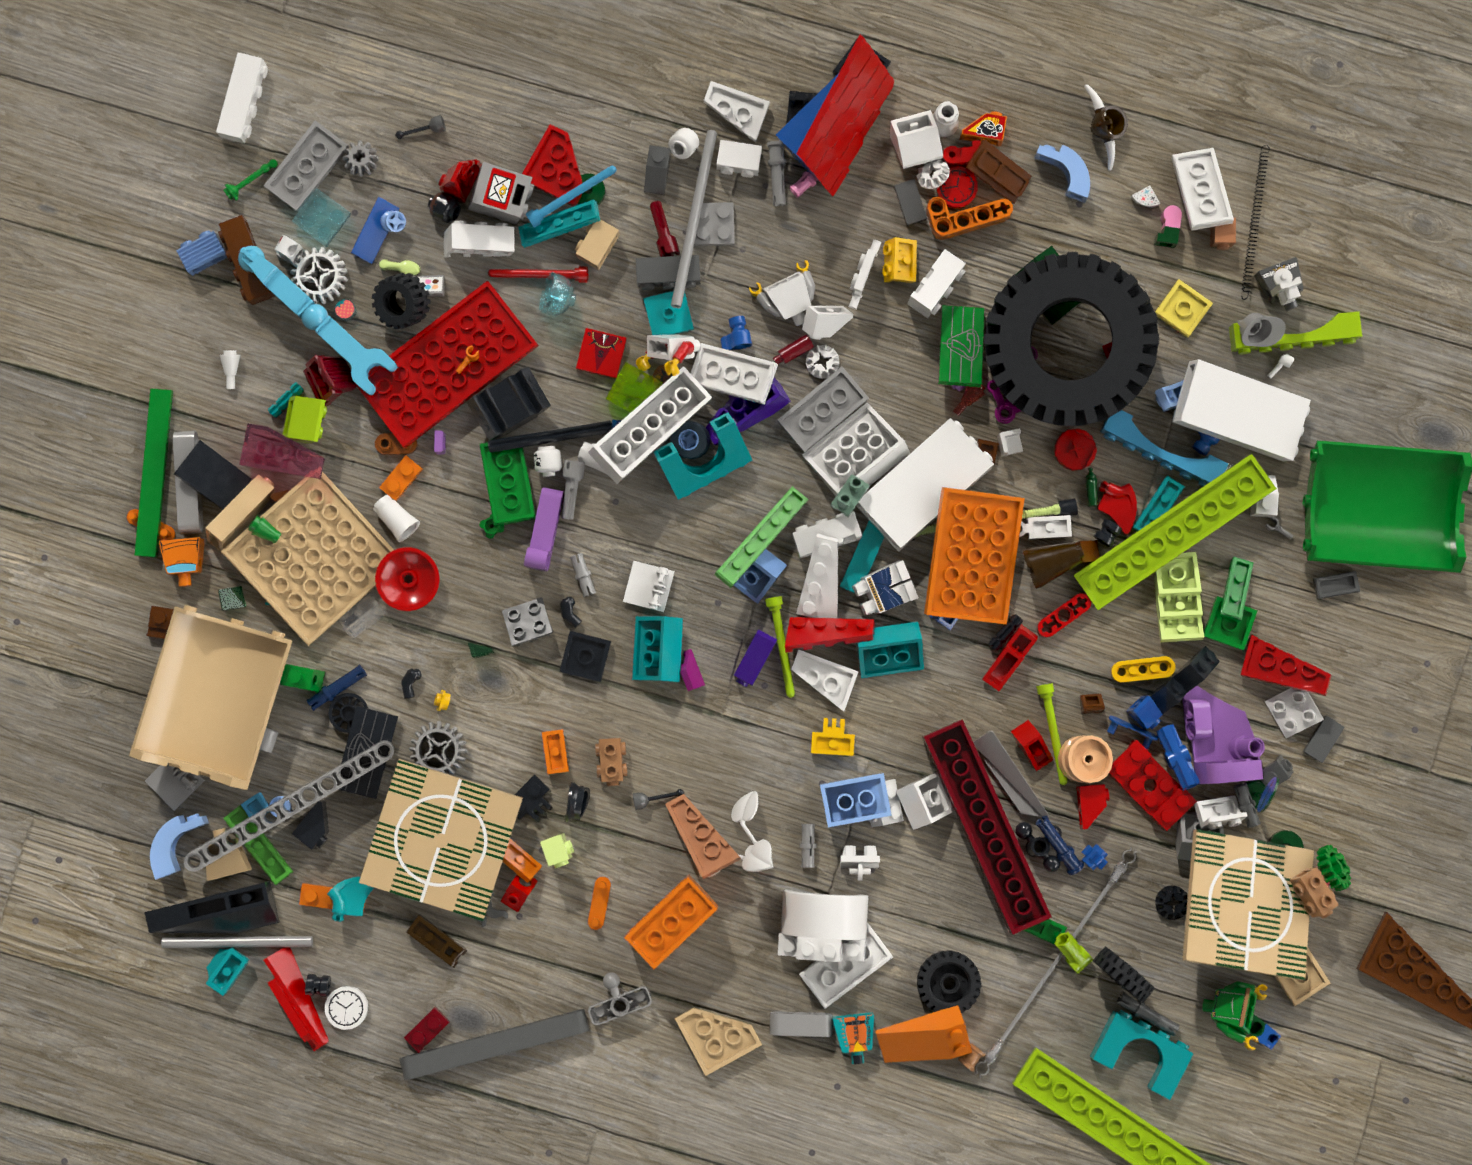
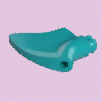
M361 876L343 880L335 885L327 893L333 901L332 920L342 922L344 915L363 916L365 901L374 887L359 883Z

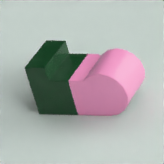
M1170 205L1161 214L1162 230L1154 238V245L1175 248L1178 244L1182 212L1177 206Z

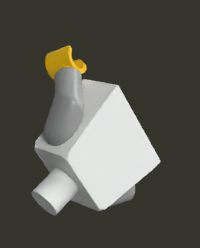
M804 260L805 268H800L797 262V273L762 289L758 282H756V285L759 287L758 291L754 292L749 287L751 295L756 297L764 310L775 317H782L784 319L792 317L796 326L804 323L805 314L803 311L807 310V306H811V301L814 299L815 283L810 271H808L809 263Z

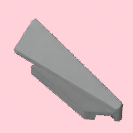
M989 730L973 741L975 747L986 757L984 762L1019 813L1049 817V814L994 732Z

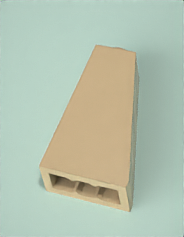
M258 474L205 528L207 541L220 552L247 528L255 516L271 500L270 495L275 493L274 483L269 478H263Z

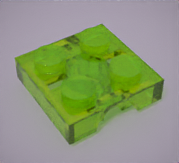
M625 362L606 400L631 413L652 395L663 382ZM640 374L645 376L642 383L637 381ZM626 399L631 401L628 407L624 406Z

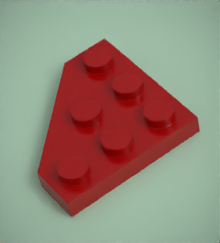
M550 124L522 174L532 177L531 184H534L535 188L555 198L566 194L582 184L583 181L568 132ZM582 194L567 202V204L573 207L576 206Z

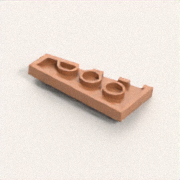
M684 794L665 804L703 879L741 859Z

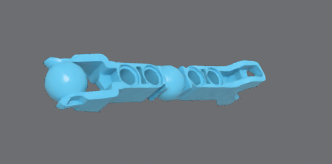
M257 246L241 248L238 256L240 267L246 272H254L266 288L302 319V323L306 328L315 330L326 343L340 354L352 367L351 375L353 381L368 395L372 396L376 389L368 379L370 369L374 366H382L389 372H394L398 368L397 364L382 349L364 348L334 319L328 316V312L323 306L315 304L283 272L267 261L260 248Z

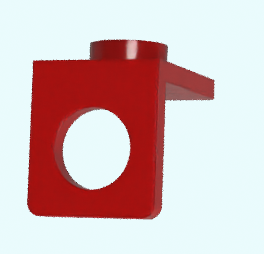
M516 875L502 897L501 902L514 911L519 912L537 884V879L532 878L529 881L530 886L526 887L520 884L519 879L521 877Z

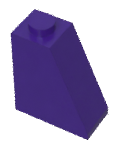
M758 629L734 674L737 677V683L745 687L748 684L753 686L777 639Z

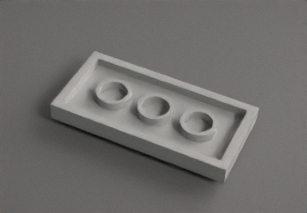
M315 120L267 180L264 187L296 212H299L345 154V148H349V146Z
M841 366L777 421L805 453L869 400V397Z

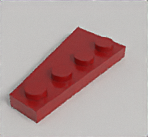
M790 617L785 642V653L793 652L794 648L803 647V650L812 649V646L825 644V647L834 646L837 642L850 644L871 641L874 635V619Z
M1252 634L1240 674L1242 677L1322 696L1327 695L1332 677L1330 673L1308 662H1304Z

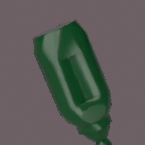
M1089 467L1085 484L1087 486L1088 507L1093 508L1098 506L1097 478L1092 472L1093 468Z

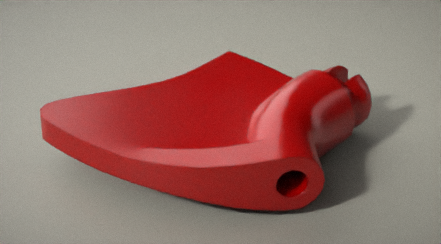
M1102 481L1099 491L1104 493L1097 510L1109 515L1122 528V532L1128 534L1134 524L1137 512L1135 492L1130 483L1118 486L1111 482Z

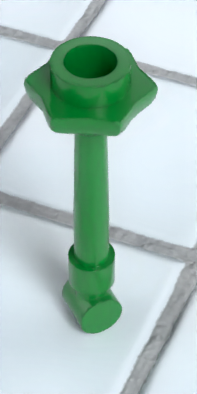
M270 159L267 164L262 165L260 169L236 186L226 183V188L223 189L224 193L230 200L234 198L237 201L238 190L262 174H266L271 168L277 167L278 162L275 159Z

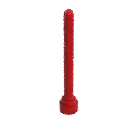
M579 266L575 270L490 269L488 276L500 278L575 279L579 283H588L589 270L588 266Z

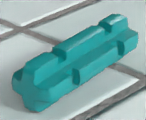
M295 382L289 391L287 390L275 401V405L272 404L268 408V412L277 418L282 413L281 411L288 407L289 398L299 396L304 389Z

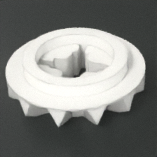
M938 159L928 164L924 163V167L918 168L919 174L916 176L923 188L934 189L945 183L949 177L950 169L946 162ZM935 169V172L933 173L931 178L930 174L932 173V170Z
M827 345L816 346L809 351L806 357V367L814 377L828 378L838 370L839 355L834 348ZM820 353L824 359H829V361L826 362V370L822 366V364L814 365L819 361Z

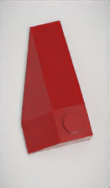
M477 159L459 161L449 168L446 175L443 174L440 178L439 189L441 192L465 203L482 165L481 162Z

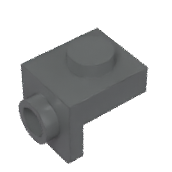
M1279 755L1275 761L1262 768L1263 779L1260 780L1267 786L1272 778L1277 777L1279 779L1278 785H1280L1293 774L1292 764L1288 759H1284L1282 755Z

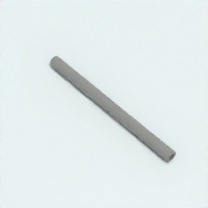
M313 936L163 937L161 946L162 948L313 947Z

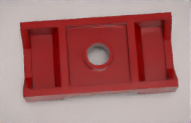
M1133 740L1127 749L1113 761L1111 770L1108 773L1164 831H1168L1197 802L1187 790L1182 791L1181 786L1138 740ZM1147 779H1152L1155 782V788L1152 791H1147L1144 788V782Z

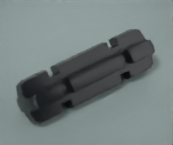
M1014 614L1009 619L1010 622H1007V625L1005 624L1000 629L996 637L992 638L989 646L994 650H998L1002 646V642H1006L1016 630L1015 628L1022 624L1023 620L1021 617Z

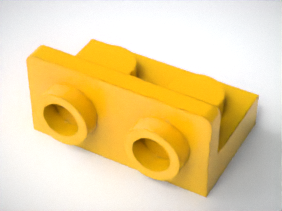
M895 237L885 241L883 247L884 266L882 270L884 282H916L917 240Z

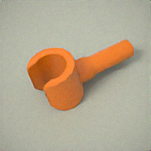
M472 345L467 347V356L456 369L459 374L467 364L479 358V350L476 354L470 355L473 351Z

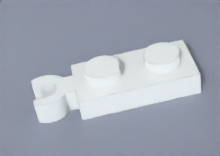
M1071 516L1027 518V524L1021 521L1019 537L1028 533V539L1072 537Z

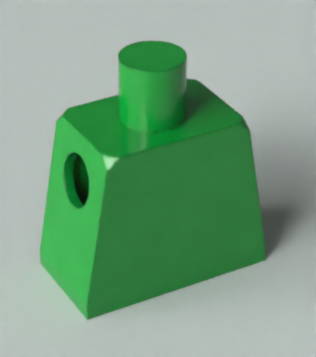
M285 664L280 685L320 692L323 686L325 671Z

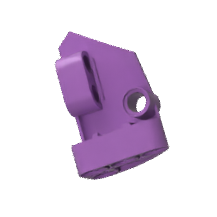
M1199 686L1190 690L1182 698L1185 731L1188 739L1191 740L1194 770L1200 784L1263 779L1260 756L1265 750L1264 742L1260 738L1254 737L1245 711L1216 698Z

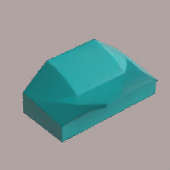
M234 948L229 950L219 949L206 967L209 977L206 984L224 996L244 971L250 959Z

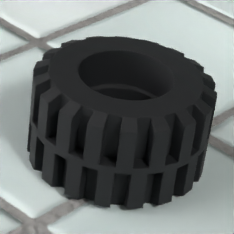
M399 273L378 282L379 285L374 288L376 293L372 294V299H374L372 308L375 307L376 311L374 313L376 316H380L379 321L381 323L386 322V326L389 328L404 329L421 322L427 316L425 313L429 312L430 307L427 305L431 303V299L427 297L429 291L425 290L424 287L426 285L424 282H419L420 278L417 276L413 277V274ZM397 291L406 300L405 311L399 307L396 301Z

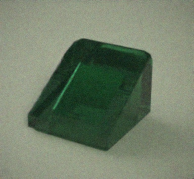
M242 586L218 590L222 611L246 607Z
M468 642L472 658L477 659L495 652L493 648Z

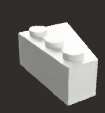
M454 221L444 232V257H451V253H463V257H470V254H483V257L511 256L514 253V227L508 226L507 223H496L493 226L487 225L486 222L466 224V221Z
M945 249L926 277L922 279L916 291L911 294L907 305L926 318H929L931 314L935 316L942 306L939 304L943 297L947 299L954 288L951 287L955 280L959 282L966 271L963 268L966 263Z
M852 512L849 517L841 513L831 520L825 518L816 521V525L811 527L803 525L795 528L796 532L792 533L800 559L812 555L817 534L838 539V547L858 541L862 537L855 512Z

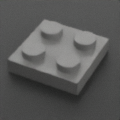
M734 202L703 203L694 246L735 245Z

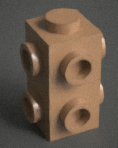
M621 738L599 739V744H595L596 757L600 756V765H597V778H601V782H606L607 786H617L619 781H624V776H627V763L623 764L622 755H626V743L622 742Z
M1317 867L1305 869L1290 879L1294 892L1300 897L1304 904V909L1311 917L1326 918L1339 905L1335 899V894L1329 889L1324 881V876Z

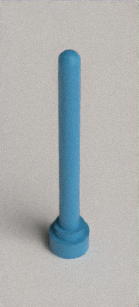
M609 166L540 210L531 209L526 213V216L535 228L544 220L543 217L616 173V167Z

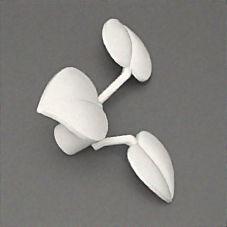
M752 791L740 798L734 805L731 813L732 820L736 823L740 822V825L754 844L746 849L745 856L739 855L741 860H743V869L748 872H758L773 868L770 843L767 840L757 842L745 825V821H750L758 808V793L756 791ZM718 871V872L712 874V875L709 876V877H712V876L718 874L720 871Z

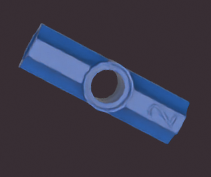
M1174 724L1157 730L1156 734L1165 751L1164 756L1167 764L1174 771L1182 791L1200 784L1199 778L1191 764L1190 753L1187 747L1182 744Z

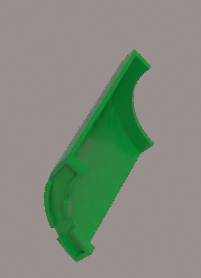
M1317 440L1315 449L1310 451V461L1312 462L1307 495L1304 494L1302 502L1303 507H1306L1303 551L1306 552L1307 561L1461 573L1467 556L1464 535L1460 534L1459 526L1460 523L1464 522L1465 503H1461L1463 491L1468 490L1472 474V458L1470 453Z

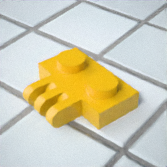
M823 718V733L812 732L811 753L854 756L855 735L844 734L845 719H840V727H836V718H832V726L828 727V718Z

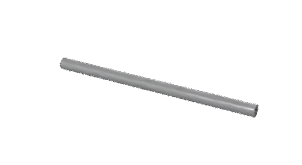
M708 130L706 134L671 306L674 308H681L717 137V132L713 130Z

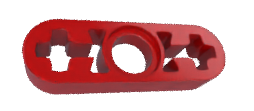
M1079 593L1040 620L1036 627L1038 634L1045 638L1051 637L1085 613L1091 606V600L1088 595ZM1077 598L1080 600L1085 599V608L1078 607L1074 610L1077 612L1074 615L1073 610L1067 605L1070 603L1071 607L1078 603ZM1062 609L1067 610L1070 614L1066 622L1058 618V612ZM1053 615L1055 622L1058 623L1060 627L1057 628V625L1055 624L1052 627H1050V633H1048L1047 631L1042 632L1041 629L1044 627L1043 622L1045 624L1051 623L1053 620L1050 617Z

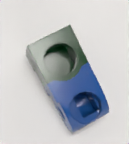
M1253 1014L1250 1036L1257 1037L1261 1044L1272 1050L1281 1035Z

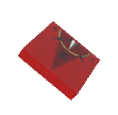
M586 328L576 369L617 379L627 338Z

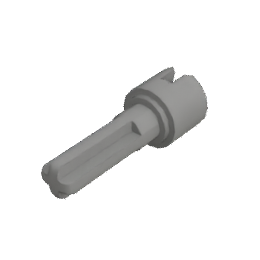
M564 461L562 477L566 479L562 510L563 519L572 520L574 518L578 483L584 478L585 462Z

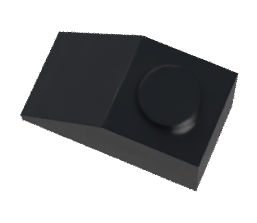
M323 799L317 801L292 833L311 850L317 847L320 849L328 840L326 837L329 833L327 807Z

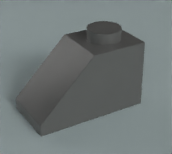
M649 145L644 192L665 195L671 159L670 148Z

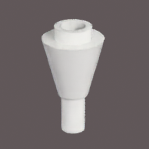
M223 351L224 355L219 356L226 375V389H235V375L241 355H236V351Z

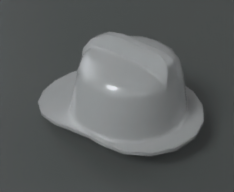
M1251 313L1243 320H1238L1242 342L1246 346L1268 347L1274 345L1283 337L1286 329L1282 319L1264 316L1260 313Z

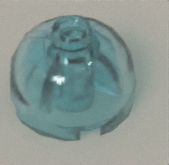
M551 272L545 282L548 285L541 293L539 310L542 313L556 316L566 312L569 306H574L576 295L573 294L574 288L568 278Z

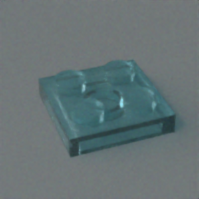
M317 188L292 222L327 248L352 214Z

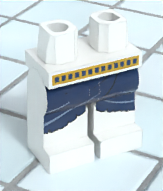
M898 560L860 578L861 581L852 586L856 596H861L865 593L868 596L869 601L860 604L863 614L882 613L919 598L912 580H907L910 576L903 560Z

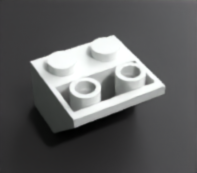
M931 110L890 122V138L903 169L943 158L938 127Z

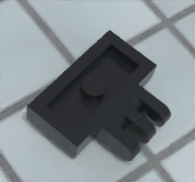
M535 774L515 794L523 798L517 814L519 820L528 813L536 822H539L541 819L535 813L538 811L541 815L545 816L547 813L541 807L545 805L548 810L553 808L543 797L550 788Z

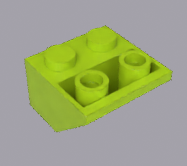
M300 396L290 397L282 439L305 444L318 442L323 433V427H321L322 418L324 419L327 413L326 400Z

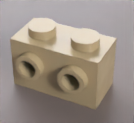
M602 220L588 225L586 229L588 234L584 240L581 239L575 248L577 258L597 270H600L620 236L618 229Z

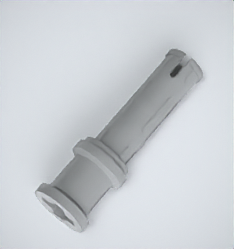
M770 141L767 143V147L769 148L770 156L768 165L771 167L772 204L773 206H785L784 166L787 163L786 159H784L785 146L781 141Z

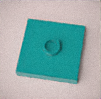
M674 291L643 298L652 335H676L694 330L685 291L681 308L671 306Z

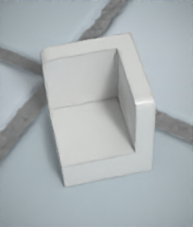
M1020 428L998 434L997 439L1002 457L1023 452L1019 435L1021 433Z

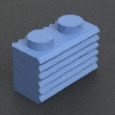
M205 231L199 235V239L193 242L191 240L186 241L180 245V249L176 250L184 267L191 276L227 258L226 250L218 234L214 231Z

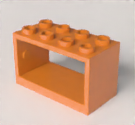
M689 874L629 930L624 938L655 969L718 909V904Z

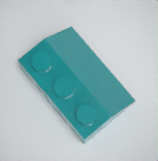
M636 616L632 680L680 682L683 618Z
M918 622L875 627L873 640L856 643L861 678L924 670L923 643Z

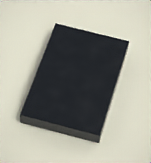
M199 440L174 473L175 476L221 510L252 479L201 440Z

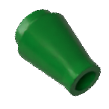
M256 515L248 527V530L252 532L251 535L271 541L274 544L282 534L263 516L260 518Z

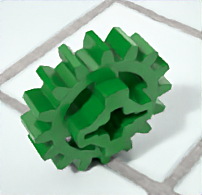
M1332 845L1319 848L1317 851L1318 856L1316 857L1319 861L1317 866L1324 876V881L1330 883V887L1334 888L1336 892L1349 888V885H1351L1349 881L1351 879L1349 875L1350 867L1347 865L1343 854L1338 853L1337 848H1333Z

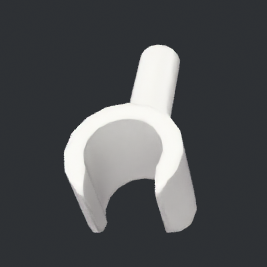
M1288 354L1282 355L1276 367L1267 376L1271 379L1282 366L1289 368L1294 361V357Z

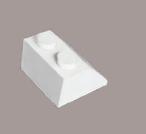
M938 772L896 790L913 830L931 824L955 811Z

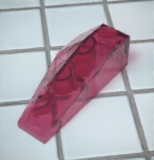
M247 423L239 465L255 470L321 479L325 458L267 426Z

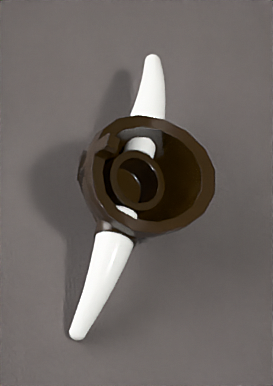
M1086 84L1084 88L1090 95L1095 109V116L1090 130L1095 136L1103 139L1108 156V170H1112L1115 158L1114 140L1125 134L1128 127V119L1125 112L1119 107H1105L1098 94Z

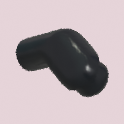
M568 596L560 603L561 616L576 629L582 620L573 613L575 600Z
M409 669L401 680L404 699L415 697L413 684L422 677L419 669Z

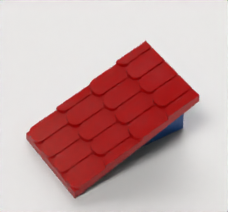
M861 34L858 36L840 72L776 134L787 150L823 185L832 197L850 171V164L861 149L863 139L881 111L879 109L894 86L893 77Z

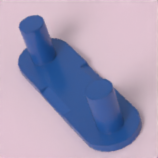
M1109 716L1112 722L1107 732L1111 734L1115 733L1118 725L1134 730L1146 736L1142 743L1146 749L1149 748L1152 740H1158V736L1115 716Z

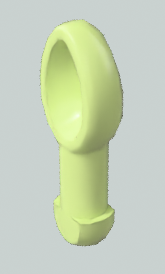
M384 259L379 262V267L382 270H395L400 273H410L413 276L420 272V267L413 261L405 260L398 263Z

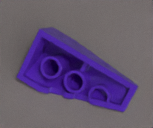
M774 377L765 405L729 395L730 399L723 408L717 411L712 420L729 412L741 433L772 416L790 403L791 400L782 385ZM709 422L706 429L709 431L712 442L717 446L719 445L718 439Z

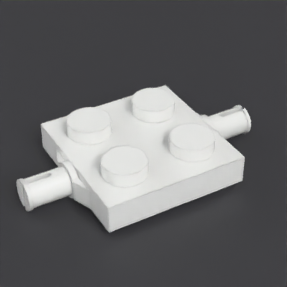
M873 240L867 254L862 253L857 268L860 272L859 274H854L850 290H853L848 307L857 310L874 258L878 256L877 253L881 244L878 240Z

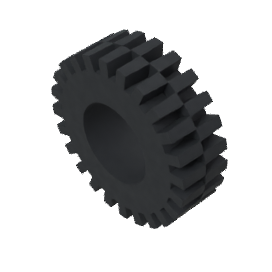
M1067 252L1066 255L1058 256L1051 254L1045 256L1043 260L1036 263L1031 262L1024 266V270L1010 277L1007 285L996 295L991 312L988 313L986 320L987 327L986 334H984L986 361L993 379L1001 392L1025 414L1039 421L1058 426L1092 424L1105 420L1121 411L1134 400L1146 385L1157 359L1159 345L1157 315L1153 310L1147 292L1143 291L1138 284V280L1132 274L1129 275L1122 270L1119 264L1113 261L1110 263L1095 254H1090L1089 256L1080 255L1078 252ZM1077 301L1094 307L1105 317L1112 334L1111 352L1104 365L1094 374L1079 380H1063L1049 375L1037 364L1031 349V335L1037 320L1047 309L1062 302Z

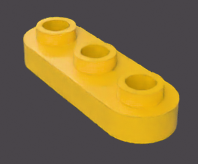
M1167 656L1119 661L1113 664L1110 673L1112 678L1120 683L1166 678L1174 673L1175 663ZM1162 663L1167 666L1165 671L1160 669ZM1141 665L1144 666L1146 669L1145 673L1143 674L1139 672V667ZM1119 668L1124 669L1125 673L1123 676L1118 674Z

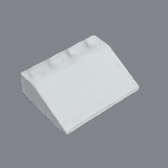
M866 403L802 454V456L832 493L837 496L851 474L871 486L907 457L910 451L905 441Z

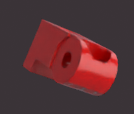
M980 140L972 141L971 147L958 148L956 146H948L943 151L942 161L946 162L949 168L952 166L966 167L981 144Z

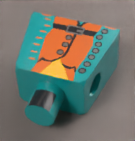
M873 1012L832 1016L842 1053H851L852 1064L865 1063L863 1051L872 1050Z

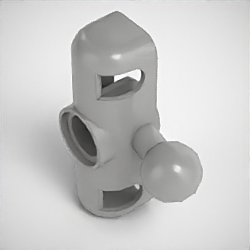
M613 972L607 973L603 978V984L607 989H610L612 998L589 1007L588 1013L594 1025H601L650 1006L652 997L649 989L646 986H641L620 994L618 988L620 983L619 976ZM623 1000L626 1003V1009L622 1011L617 1010L615 1001ZM647 1000L648 1004L640 1007L639 1003ZM607 1016V1020L599 1022V1018Z

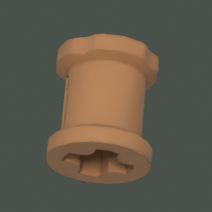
M970 1043L972 1053L959 1057L958 1060L973 1072L975 1070L974 1066L986 1054L973 1043Z

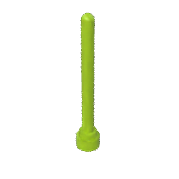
M782 596L767 598L765 602L766 607H769V611H772L786 695L792 698L795 695L788 653H785L786 641L780 613L783 600Z
M1053 683L1036 686L1037 693L1040 695V698H1043L1059 782L1061 785H1066L1068 779L1063 775L1058 763L1061 744L1051 698L1053 692H1055Z

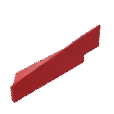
M284 947L264 959L265 964L275 977L267 984L300 1038L304 1042L308 1041L312 1050L316 1051L327 1044L329 1039L311 996L305 994V981L290 947Z

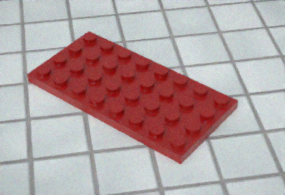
M487 280L390 354L389 357L398 366L394 372H389L382 366H375L369 371L368 379L376 389L372 396L368 395L356 383L355 385L400 444L406 448L539 345ZM472 345L473 351L470 355L476 354L479 350V358L467 364L459 374L456 369L466 358L467 347Z

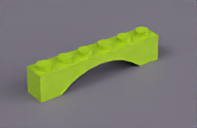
M1360 311L1338 313L1327 324L1310 332L1284 334L1276 344L1268 347L1246 346L1242 342L1238 323H1233L1229 327L1231 352L1238 351L1239 355L1249 354L1251 350L1258 349L1260 353L1272 351V348L1279 347L1281 351L1293 349V346L1300 345L1302 349L1314 347V344L1321 343L1323 347L1333 346L1335 342L1342 341L1344 345L1354 344L1356 340L1362 337Z

